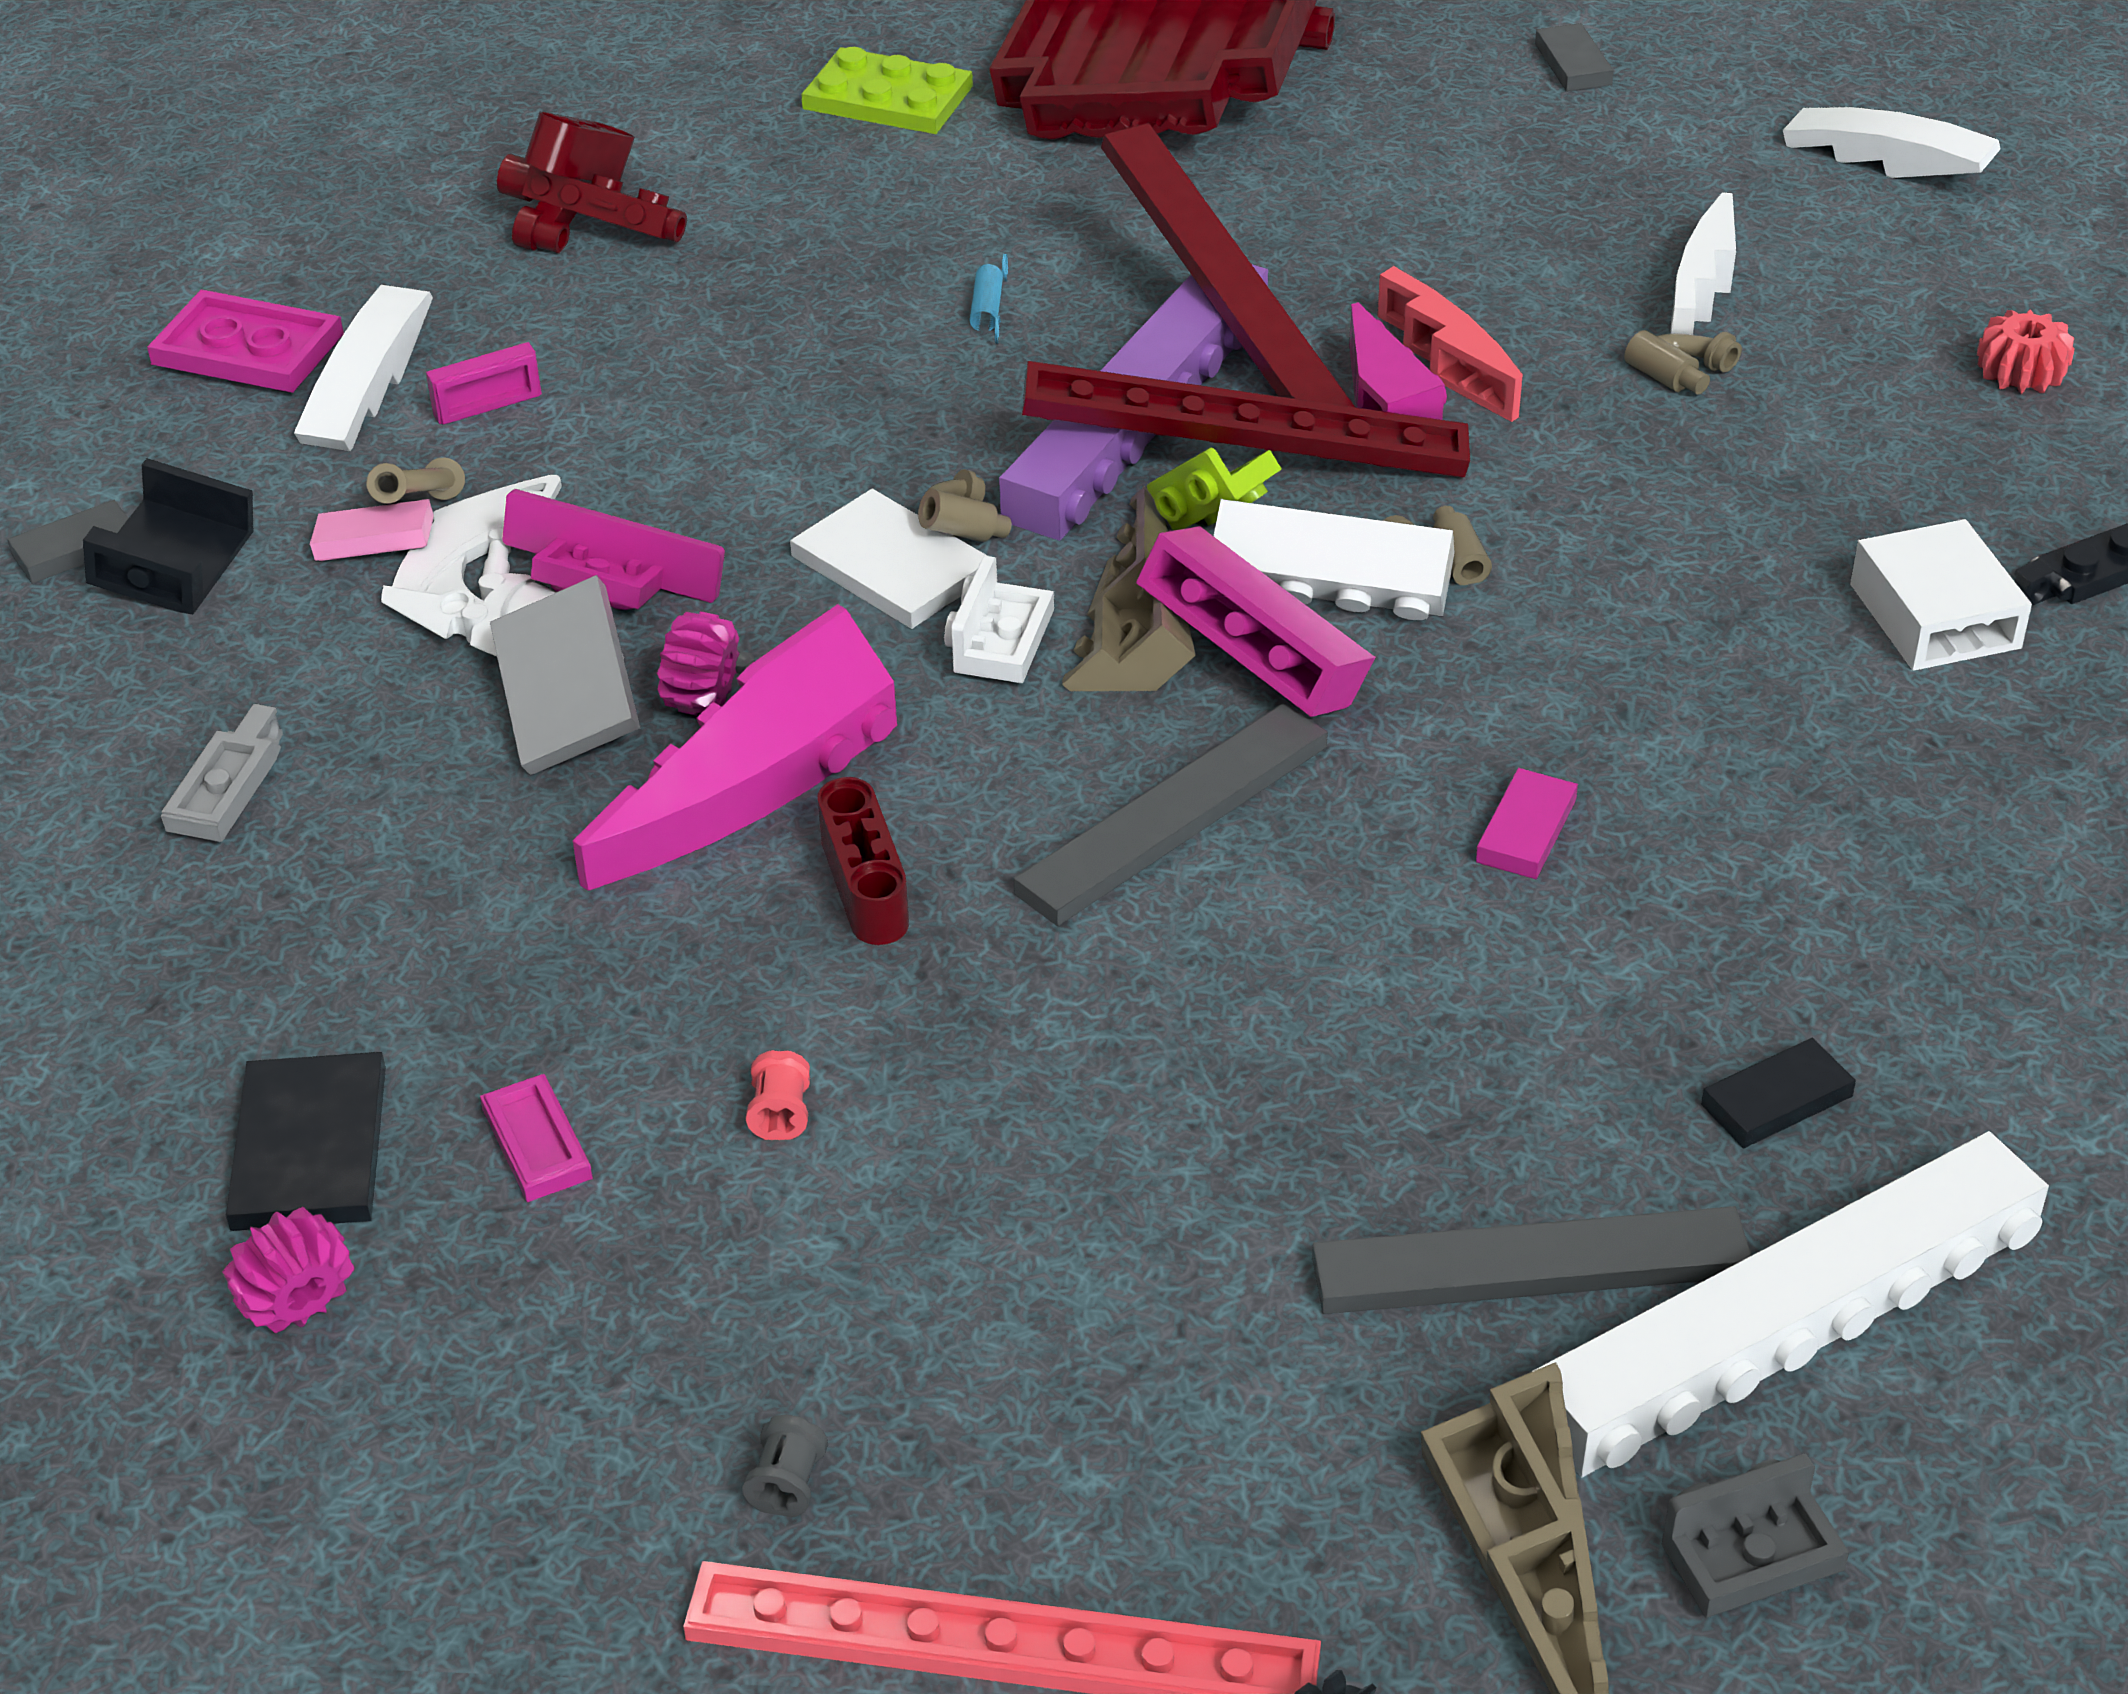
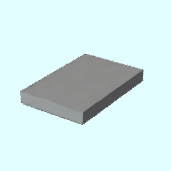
M597 575L490 621L520 763L530 775L640 729L606 585Z

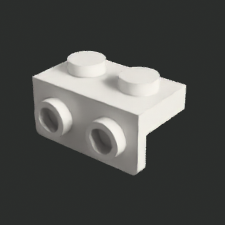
M983 556L975 575H968L964 581L961 606L958 612L951 611L947 618L944 641L946 647H952L954 672L1023 683L1053 614L1054 591L997 583L996 557Z

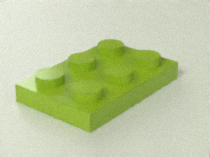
M840 47L801 94L802 107L804 110L937 134L973 87L972 71L957 69L947 63L930 64L910 60L903 55L886 56L866 52L859 47Z

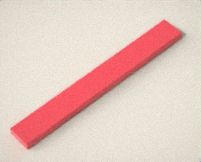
M702 1561L683 1626L687 1641L1089 1694H1294L1308 1682L1315 1686L1317 1685L1321 1652L1320 1640Z

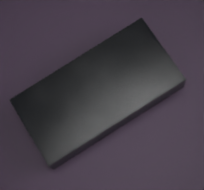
M1812 1037L1703 1089L1701 1105L1744 1149L1853 1097L1856 1079Z

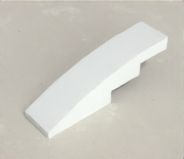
M1854 107L1803 108L1783 129L1786 146L1832 145L1835 159L1841 163L1883 160L1886 176L1891 178L1980 173L2000 150L1999 140L1951 123L1901 112Z
M1732 193L1720 194L1701 217L1685 246L1676 277L1670 334L1693 335L1695 321L1711 322L1714 293H1730L1736 255Z
M387 285L379 286L343 334L312 390L294 432L301 444L351 451L365 416L375 417L377 415L389 383L399 384L403 377L433 299L430 292Z

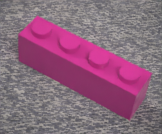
M1200 526L1159 533L1136 581V584L1310 717L1349 707L1376 658Z

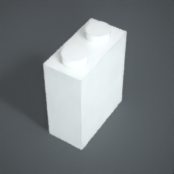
M1966 519L1858 540L1850 585L1912 671L2022 648L2032 603Z

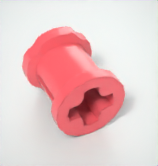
M771 1050L758 1055L752 1062L751 1084L755 1088V1097L748 1104L746 1123L756 1136L765 1140H791L800 1136L806 1129L808 1111L802 1100L803 1093L810 1085V1065L801 1055L792 1051Z

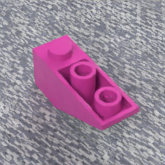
M1359 302L1351 304L1349 348L1356 408L1442 420L1443 405L1446 403L1447 394L1445 384L1441 378L1433 374L1414 356L1408 347L1396 339L1385 328L1384 324L1374 318Z

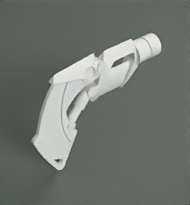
M547 475L519 482L435 510L433 512L434 518L427 546L409 550L397 571L392 587L383 585L381 602L444 639L451 637L453 634H462L466 636L471 646L497 657L490 621L557 593L555 590L536 583L535 580L531 579L530 575L509 573L508 554L511 552V546L505 545L502 540L506 496L513 489H519L555 500L562 487L560 477L558 475ZM488 553V558L484 562L483 576L478 581L481 600L471 593L464 584V571L466 564Z

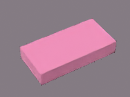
M426 499L318 514L310 541L315 561L427 546L434 518L430 501Z

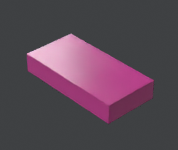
M529 342L426 372L433 415L438 423L443 425L535 398L542 394L536 354Z
M1518 768L1477 846L1476 863L1537 880L1576 802L1578 784Z
M545 1074L480 1096L482 1110L527 1202L593 1179L591 1165Z

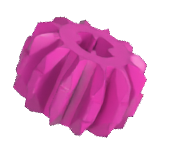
M700 611L699 614L685 612L682 616L678 615L672 622L671 631L665 635V646L660 653L661 663L657 672L660 679L658 692L660 698H663L665 706L678 708V712L697 716L698 713L701 714L712 702L721 707L725 704L726 695L731 692L733 677L737 673L735 668L740 654L737 650L739 636L732 621L720 619L719 615Z
M304 1207L294 1210L288 1217L275 1212L269 1223L261 1228L250 1227L251 1236L246 1242L236 1244L230 1249L234 1260L228 1263L222 1271L228 1282L227 1287L234 1297L233 1302L246 1319L250 1318L256 1327L266 1325L274 1333H278L287 1328L292 1322L301 1328L304 1327L308 1318L316 1312L327 1313L326 1304L332 1298L341 1296L347 1291L344 1280L351 1275L355 1267L349 1258V1250L343 1243L345 1238L332 1222H327L321 1214L312 1215Z

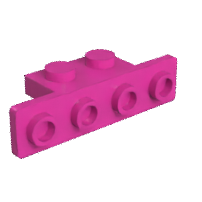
M513 489L506 496L503 543L511 547L536 553L532 558L531 579L551 584L552 589L557 592L597 575L606 585L611 607L616 609H639L660 589L709 603L714 602L719 597L725 555L724 548L719 545L519 489Z

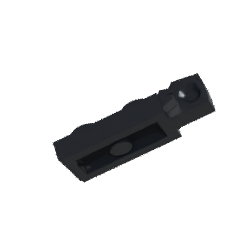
M2128 523L2037 556L2029 561L2028 564L2016 569L2015 583L2032 605L2056 596L2060 600H2067L2072 605L2128 584Z

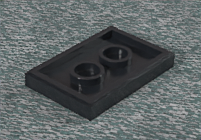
M382 1052L246 1061L226 1209V1218L230 1231L251 1230L250 1227L261 1228L269 1223L275 1212L288 1217L294 1210L304 1207L312 1215L321 1214L327 1222H332L333 1224L372 1221L386 1071Z

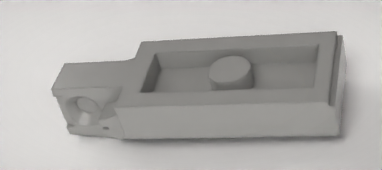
M253 704L235 732H215L163 808L161 818L165 831L223 842L277 760L281 749L279 741L283 731L279 728L276 717L277 709L275 707Z

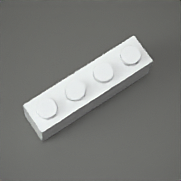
M1221 499L1214 537L1302 603H1311L1312 598L1335 601L1339 608L1352 612H1366L1370 610V606L1393 609L1397 616L1409 620H1425L1429 614L1443 616L1455 553L1453 530Z

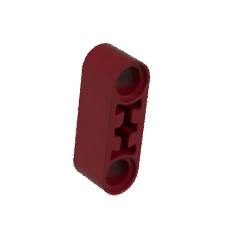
M540 111L524 162L543 171L563 177L592 181L593 175L597 174L621 181L635 136L600 122Z
M841 777L831 780L821 787L817 796L821 841L852 932L859 940L868 944L885 945L893 943L902 938L909 928L906 875L875 792L869 783L859 778Z

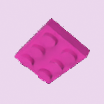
M201 289L147 348L151 365L293 393L343 336L344 332L340 316Z

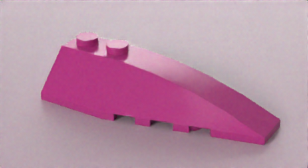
M838 604L750 664L736 678L741 688L722 707L712 702L696 718L701 728L680 749L670 744L653 760L655 765L650 772L648 781L639 789L628 785L573 840L580 886L589 891L653 869L710 845L767 816L810 790L832 773L840 772L848 765L852 758L874 742L884 740L891 733L893 728L897 726L894 681L847 609Z

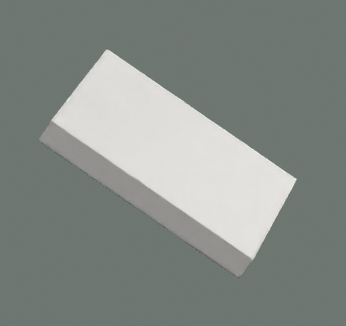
M870 489L790 540L792 557L911 629L961 597L966 577L968 575L974 576L983 556H987L953 535L923 528L919 523L917 514L874 489Z

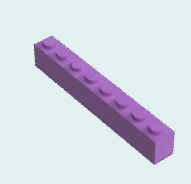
M1252 264L1268 286V269ZM1190 275L1100 371L1201 385L1207 377L1212 378L1218 373L1222 361L1233 349L1238 350L1242 345L1193 276ZM1053 420L999 477L1001 515L1010 517L1014 526L1060 541L1075 524L1080 525L1085 521L1091 506L1103 493L1108 494L1112 491L1118 476L1130 463L1135 464L1139 461L1145 446L1156 434Z

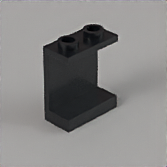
M146 458L142 463L143 500L119 532L115 533L93 526L83 539L86 583L176 612L193 615L254 532L253 491Z

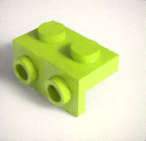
M1210 447L1147 484V489L1155 501L1158 512L1168 521L1173 531L1185 529L1202 519L1210 526L1217 521L1221 499L1245 503L1254 502L1268 492L1263 482L1282 468L1272 452L1268 450L1229 472L1216 450Z

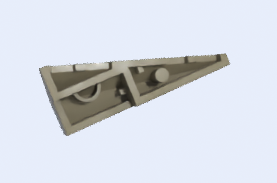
M1145 486L1130 500L1129 504L1136 510L1135 523L1133 527L1128 523L1120 527L1117 539L1121 543L1126 544V546L1117 556L1114 555L1108 559L1087 613L1094 621L1093 635L1091 639L1085 635L1078 639L1073 650L1079 657L1084 659L1073 670L1064 674L1062 679V685L1069 691H1157L1196 656L1189 623L1136 584L1159 533L1168 532L1165 518L1158 512L1155 501Z
M1554 1362L1490 1389V1403L1421 1431L1422 1457L1551 1694H1609L1606 1662L1603 1658L1598 1625V1610L1582 1505L1578 1494L1573 1461L1570 1427H1568L1564 1402L1562 1374L1557 1363Z

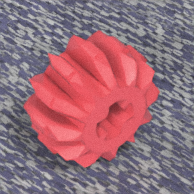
M2030 309L2027 313L2022 314L2013 310H2007L2004 317L1996 316L1990 318L1988 327L1984 329L1983 337L1979 339L1977 365L1983 368L1984 379L1998 380L1999 389H2004L2011 385L2017 387L2021 395L2026 388L2031 387L2039 393H2045L2048 385L2060 386L2063 377L2067 374L2068 366L2072 364L2074 355V337L2068 334L2067 324L2052 322L2051 314L2040 316L2033 314Z

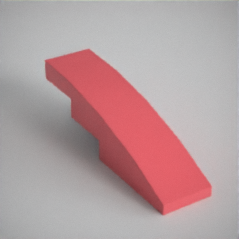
M1395 266L1381 273L1379 279L1378 317L1404 331L1403 345L1415 354L1430 361V371L1438 375L1449 389L1511 422L1519 418L1523 374L1502 347L1468 314L1431 287Z

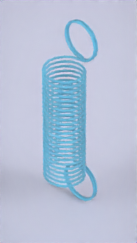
M1003 254L1002 271L991 264L982 265L978 268L971 306L970 324L975 330H979L977 329L979 328L977 324H980L978 323L980 322L978 321L980 320L978 316H981L979 315L981 311L992 314V319H990L992 323H990L991 327H989L991 329L989 330L995 328V344L999 343V323H1001V319L998 313L1003 277L1004 281H1007V254Z

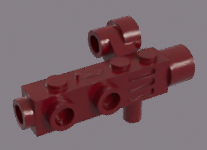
M508 154L503 159L498 171L497 189L500 193L528 202L533 199L540 201L536 208L522 207L515 218L512 229V241L514 245L535 251L537 247L560 253L568 243L570 235L569 224L577 212L674 242L681 240L686 229V213L668 207L669 196L640 188L638 197L621 192L623 186L621 181L597 174L593 175L591 183L576 178L555 175L525 163L524 157L514 154Z

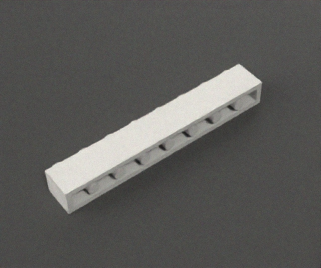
M1988 1131L1535 1369L1538 1370L1556 1362L1561 1370L1575 1471L1582 1478L1604 1465H1607L1609 1468L1621 1466L1637 1453L1641 1445L1665 1432L1669 1435H1676L1685 1431L1698 1419L1702 1412L1724 1400L1729 1403H1735L1744 1399L1756 1388L1759 1381L1783 1368L1786 1371H1794L1801 1368L1821 1347L1840 1337L1844 1340L1858 1337L1872 1324L1875 1318L1897 1306L1902 1310L1913 1307L1927 1295L1930 1288L1952 1276L1956 1279H1964L1970 1276L1982 1265L1987 1257L2007 1246L2012 1250L2025 1246L2036 1236L2041 1228V1213L2049 1185Z

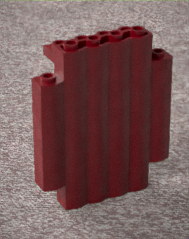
M1026 0L989 68L998 106L1022 109L1027 133L1046 139L1061 138L1073 132L1101 138L1104 137V134L1147 123L1151 125L1157 134L1168 129L1192 135L1204 133L1218 126L1230 97L1242 101L1259 102L1278 95L1317 0Z

